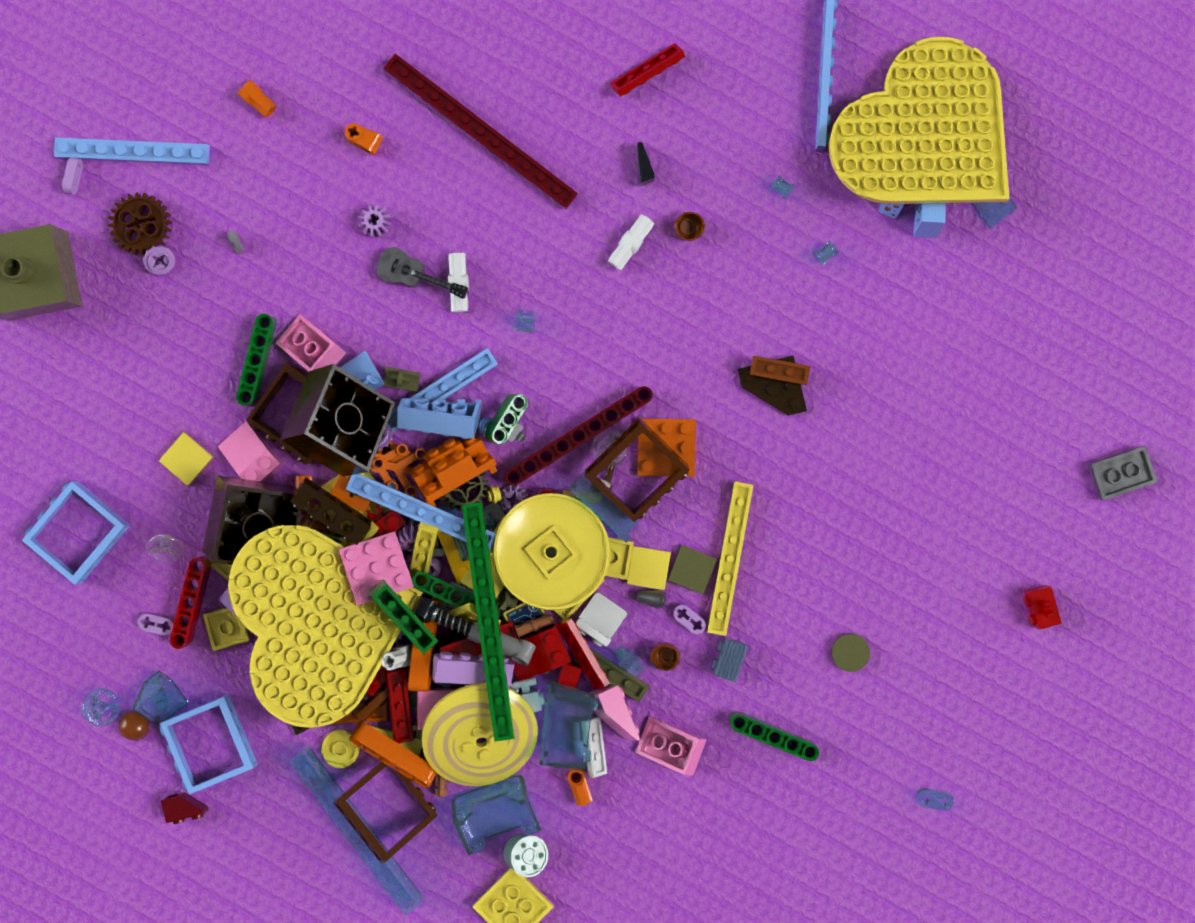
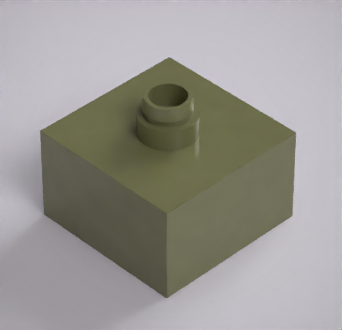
M48 224L0 234V319L10 321L83 306L68 231Z

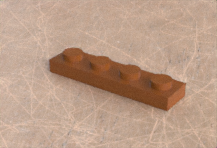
M410 666L405 667L407 682L409 680ZM387 687L383 691L379 690L376 692L369 704L365 703L358 709L359 713L356 717L360 722H365L388 701Z

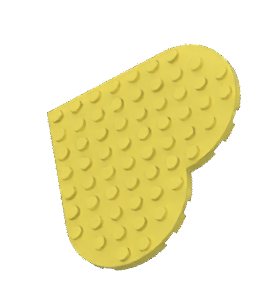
M949 37L926 38L915 42L914 45L901 51L887 72L884 91L864 95L855 102L850 103L840 113L833 125L829 139V155L833 169L841 182L856 195L882 204L1008 202L1009 186L1001 86L997 72L986 60L987 57L976 47L973 49L964 44V41Z
M281 525L269 528L255 535L241 548L233 561L229 574V598L240 622L258 637L251 653L249 668L253 690L262 706L271 715L287 724L307 728L321 727L342 719L360 703L382 665L381 659L385 653L390 651L401 629L375 600L359 606L356 605L338 551L345 548L344 546L314 529L299 525ZM412 587L396 594L413 610L423 592Z

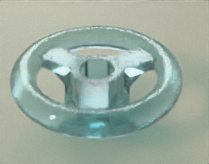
M97 688L86 695L82 709L89 723L103 727L115 721L120 711V704L117 696L111 690ZM97 694L109 696L113 703L106 704L100 700ZM114 709L112 715L107 720L99 721L101 715L106 710Z

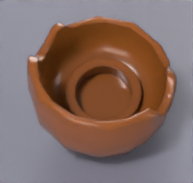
M684 212L677 217L674 228L676 234L682 240L693 241L703 235L705 223L698 213Z
M663 642L657 644L652 649L650 662H653L656 669L669 671L679 664L680 652L674 644Z
M129 711L119 721L120 733L128 740H141L150 731L149 719L142 712Z

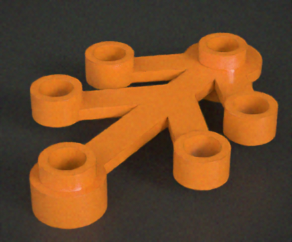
M403 443L397 444L394 449L384 455L376 453L370 470L379 473L386 486L394 483V489L397 490L398 484L391 480L387 470L394 471L404 487V493L411 497L415 496L417 490L410 484L405 475H410L409 472L413 470V467L407 465L417 459H424L423 456L426 455V451L423 448H416L412 454L397 463L388 461L398 454L405 455L408 448ZM400 446H404L405 450L402 453L398 451V448ZM419 450L423 451V455L421 457L417 456V452ZM376 460L381 461V465L379 467L375 466ZM410 487L413 488L412 494L407 493V490Z

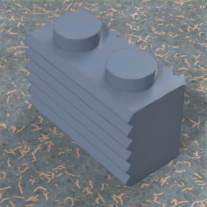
M725 637L724 641L720 640L717 651L720 652L718 659L714 658L711 666L713 674L736 682L748 645Z

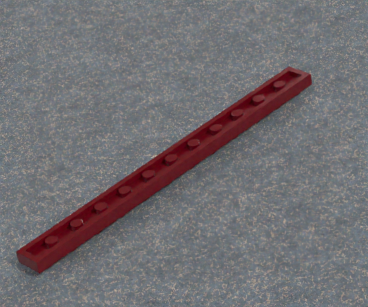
M394 54L383 68L388 74L566 210L577 197L578 193L397 54Z

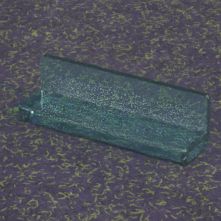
M585 472L582 473L568 489L627 543L631 538L628 533L638 522H633L585 477Z

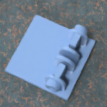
M366 351L340 367L374 390L385 384Z

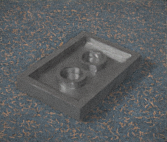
M1146 446L1088 464L1100 500L1102 501L1158 482Z

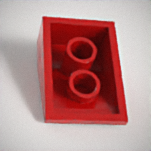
M556 623L540 629L537 633L534 632L520 638L536 646L528 665H522L512 660L514 663L513 671L518 681L554 670L572 662Z

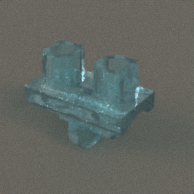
M624 646L614 653L619 658L620 662L618 665L622 669L628 671L632 676L642 674L644 665L640 661L642 658L637 653L630 652Z

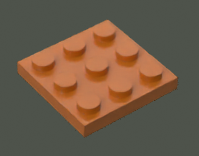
M641 418L688 464L690 470L687 477H695L696 419ZM643 432L638 436L637 476H670L679 468Z

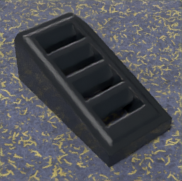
M638 142L639 180L641 186L653 182L655 174L643 143Z

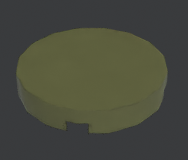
M854 633L841 635L834 641L831 648L832 659L840 669L847 672H856L868 663L870 648L868 643L859 635Z

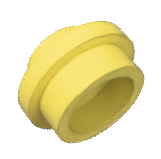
M489 486V490L486 491L487 499L489 502L492 501L493 505L497 504V502L501 501L499 487Z

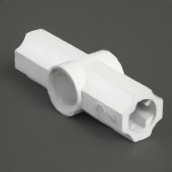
M641 214L631 229L627 230L618 243L619 246L612 253L608 262L621 271L631 256L635 255L644 242L643 239L653 228L654 223L648 217Z
M449 254L450 275H448V282L466 286L469 291V279L466 273V254ZM451 293V312H468L467 294L465 299H462Z
M413 643L395 647L393 651L385 653L381 659L382 666L387 670L410 666Z

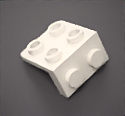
M597 592L575 623L581 634L584 636L589 634L593 637L592 641L598 646L604 645L607 647L611 637L627 616V612Z

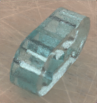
M922 788L916 793V800L923 807L939 810H949L953 807L954 799L948 792ZM925 793H927L933 799H926L924 802L921 796H925ZM944 796H946L949 801L945 802L944 805L937 801V799H944Z

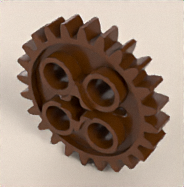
M136 192L135 198L128 194V200L121 197V205L115 203L118 209L110 210L114 213V216L108 217V219L113 221V223L108 224V227L114 229L109 234L116 236L113 241L116 243L120 242L119 248L123 249L125 247V251L128 253L132 250V254L137 255L139 252L140 255L144 256L146 250L151 249L152 246L157 247L159 243L164 246L166 245L163 239H169L170 237L166 235V232L172 231L167 225L173 222L167 220L171 214L165 212L167 207L165 205L161 206V200H156V197L153 195L149 197L146 193H143L141 197ZM149 207V214L143 216V210ZM131 214V220L126 223V215ZM155 226L156 231L153 234H150V227ZM134 232H137L138 236L136 240L132 241L131 235Z

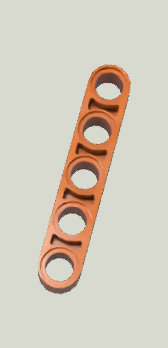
M430 599L437 604V607L439 608V600ZM423 622L436 637L437 622ZM413 643L408 681L409 691H430L435 645L423 654Z
M358 722L349 737L351 743L424 788L430 787L437 774L427 761L364 722Z

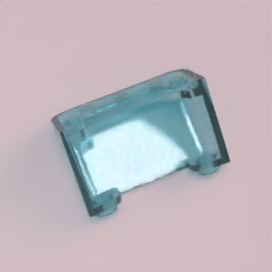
M555 681L547 682L539 765L586 769L587 762L591 760V750H588L591 715L593 710L598 708V698H595V694Z
M522 775L510 776L494 784L481 786L458 794L452 799L453 823L468 856L481 852L486 845L485 839L520 827L524 834H534L541 831L539 819Z

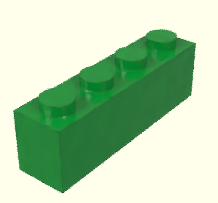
M384 579L368 592L423 654L438 642L433 633Z

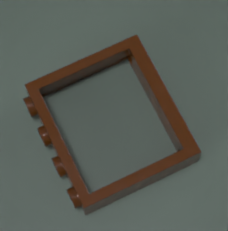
M286 363L246 420L251 423L250 426L258 432L261 430L266 433L265 437L273 443L276 441L282 445L281 449L289 454L293 452L297 455L296 459L305 465L307 463L313 464L315 462L314 459L281 441L282 435L259 419L289 375L302 384L305 382L307 376L291 364Z
M639 418L584 471L585 477L635 522L637 519H642L651 506H656L665 493L671 492L679 480L685 479L690 469L688 464ZM643 432L679 468L634 510H631L596 476Z
M383 762L378 763L333 801L336 808L380 863H385L438 816L434 805L424 799L423 791L419 787H415L412 780L389 767L427 814V817L386 852L346 801L387 766Z

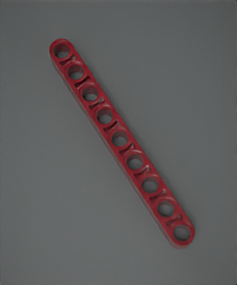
M646 386L639 387L524 459L506 472V482L509 485L522 483L651 401L653 397L652 390ZM641 390H646L649 393V398L645 401L641 400L638 396ZM625 400L633 403V408L630 411H626L622 407V403ZM610 410L615 411L617 414V418L614 421H609L606 418V413ZM594 420L599 421L601 424L598 431L590 429V423ZM576 431L584 433V439L580 442L574 440L573 435ZM560 441L568 443V449L564 452L559 451L557 448ZM544 451H549L552 454L549 462H544L541 459V454ZM528 461L535 463L536 467L533 472H528L525 469V464ZM513 471L519 474L517 482L509 480V474Z

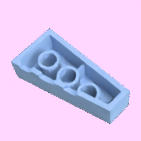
M945 203L915 204L913 237L937 238L945 224Z
M402 398L397 410V428L407 431L415 430L422 431L423 433H436L443 436L474 439L480 422L482 400H475V403H465V399H457V403L446 402L445 399L429 402L428 399Z

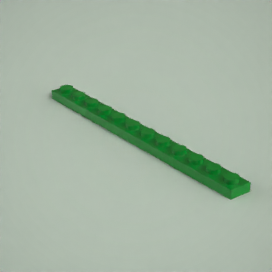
M483 503L462 505L494 742L515 739Z

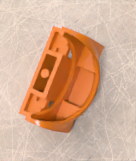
M475 434L474 439L469 438L459 441L457 438H451L437 448L430 449L423 456V463L415 466L409 473L425 502L436 507L434 501L487 470L491 474L497 472L495 467L497 463L488 453L482 439ZM434 476H435L436 479H437V482L432 483V482H433V479H434Z

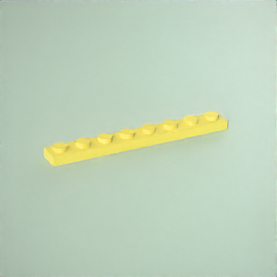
M734 481L707 633L724 636L727 634L754 486L751 484Z

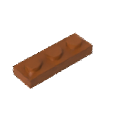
M753 356L749 375L807 385L811 366Z

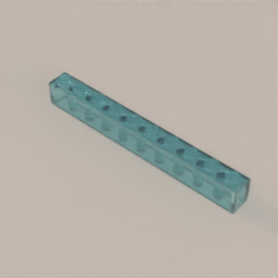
M308 745L289 760V763L405 916L418 907L424 897L395 858L392 856L385 863H380L333 804V801L342 795L344 791L311 747ZM348 798L346 800L348 804L351 806V808L355 811V813L359 816V818L363 821L366 827L370 830V832L374 835V837L378 840V842L387 852L388 849L385 847V845L382 843V841L379 839V837L376 835V833L373 831V829L370 827V825L367 823V821L364 819L361 813L357 810V808Z

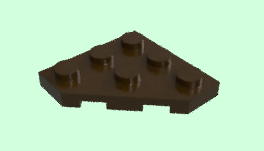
M794 355L776 359L795 363ZM751 366L737 369L741 387L744 390L775 407L785 415L789 416L807 411L801 384L749 375Z

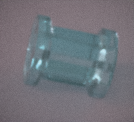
M778 175L770 190L777 191L786 200L795 185L789 184L781 178V175Z
M827 241L826 245L820 250L813 252L814 257L822 266L832 256L839 254L838 249L831 241Z

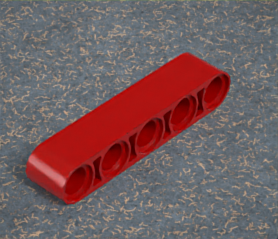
M206 556L194 558L188 564L170 636V644L175 649L184 648L193 641L212 566L211 561ZM198 561H200L203 565L202 570H200L197 566ZM193 580L198 582V588L193 586ZM188 598L193 600V607L189 605ZM184 616L189 620L188 625L183 620ZM179 635L184 637V643L179 640Z

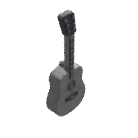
M397 247L387 248L378 261V276L387 283L406 284L409 287L415 288L419 286L421 281H425L446 289L462 299H465L468 292V287L449 283L425 274V265L422 262L410 258L407 253Z

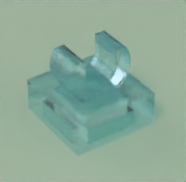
M521 309L519 313H516L515 330L534 333V312L530 311V315L523 314V309Z

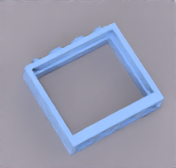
M71 481L63 486V492L59 497H55L50 502L49 509L38 516V522L26 530V536L22 541L74 585L84 582L131 525L79 481ZM74 492L115 525L76 572L72 571L35 540Z
M229 694L160 723V732L163 737H166L168 751L175 759V768L181 774L183 779L182 785L189 795L253 769L258 765ZM219 705L243 765L196 784L172 724Z

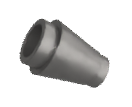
M639 590L638 602L656 609L664 608L666 593H663L662 590Z

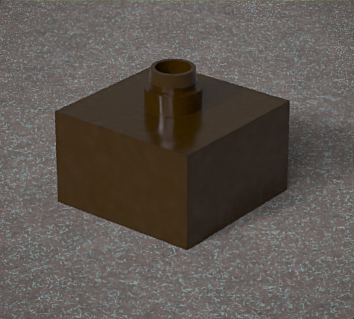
M335 364L311 370L308 372L280 440L343 477L369 472L396 403Z
M217 475L202 550L212 563L232 565L241 548L255 535L276 526L300 525L302 511L297 510L292 505L293 503L290 502L292 495L297 489L294 486Z

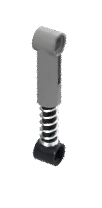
M425 597L419 598L413 612L422 622H438L439 625L443 624L445 627H450L451 630L455 629L458 633H464V636L468 635V640L481 645L478 622L468 623V620L464 621L461 617L457 618L455 615H450L449 612H443V609L440 610L434 601ZM500 632L503 654L519 664L528 665L536 646L526 640L516 639Z

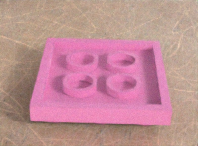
M395 531L360 542L358 545L354 544L338 550L357 606L374 601L368 592L383 579L396 593L414 587Z

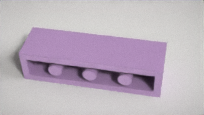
M447 651L434 653L431 676L435 683H486L483 655L475 656L465 652L459 655ZM504 655L507 683L511 687L514 663L508 656Z

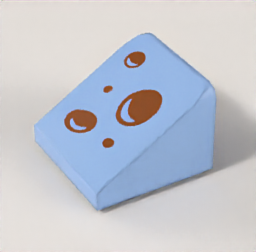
M881 203L879 212L895 219L904 204Z

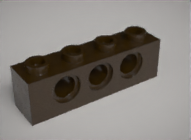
M306 477L292 495L290 502L293 503L292 505L297 510H304L313 520L321 521L330 531L338 532L349 543L353 542L358 545L371 527V519ZM316 499L319 504L312 505L308 500ZM333 510L335 515L329 516L325 511ZM348 520L352 525L344 526L342 522Z

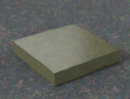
M681 545L668 581L704 594L717 558Z

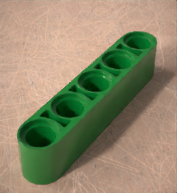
M262 313L258 315L254 323L236 394L238 403L244 406L255 405L259 397L277 326L276 319L268 314ZM268 318L270 320V324L268 327L264 328L262 326V322L264 319ZM260 337H264L265 344L259 347L257 341ZM256 355L260 356V363L258 365L253 364V358ZM254 374L256 380L254 383L250 384L248 381L249 375ZM249 392L251 399L246 403L243 396Z
M418 570L412 575L414 587L456 607L467 604L470 600L475 599L474 594L425 571ZM418 575L426 577L424 584L419 585L415 582ZM436 583H441L444 585L442 592L436 593L433 591V586ZM454 591L461 593V598L458 601L451 599V594ZM497 607L498 618H499V616H500V610H499V608Z
M737 711L730 715V725L736 732L807 761H815L819 757L818 747L808 739ZM738 717L743 718V723L740 726L734 725V720ZM760 725L761 730L758 733H753L751 731L752 727ZM771 733H779L778 738L770 740L769 736ZM789 740H796L794 747H787ZM813 747L814 752L811 755H806V748Z

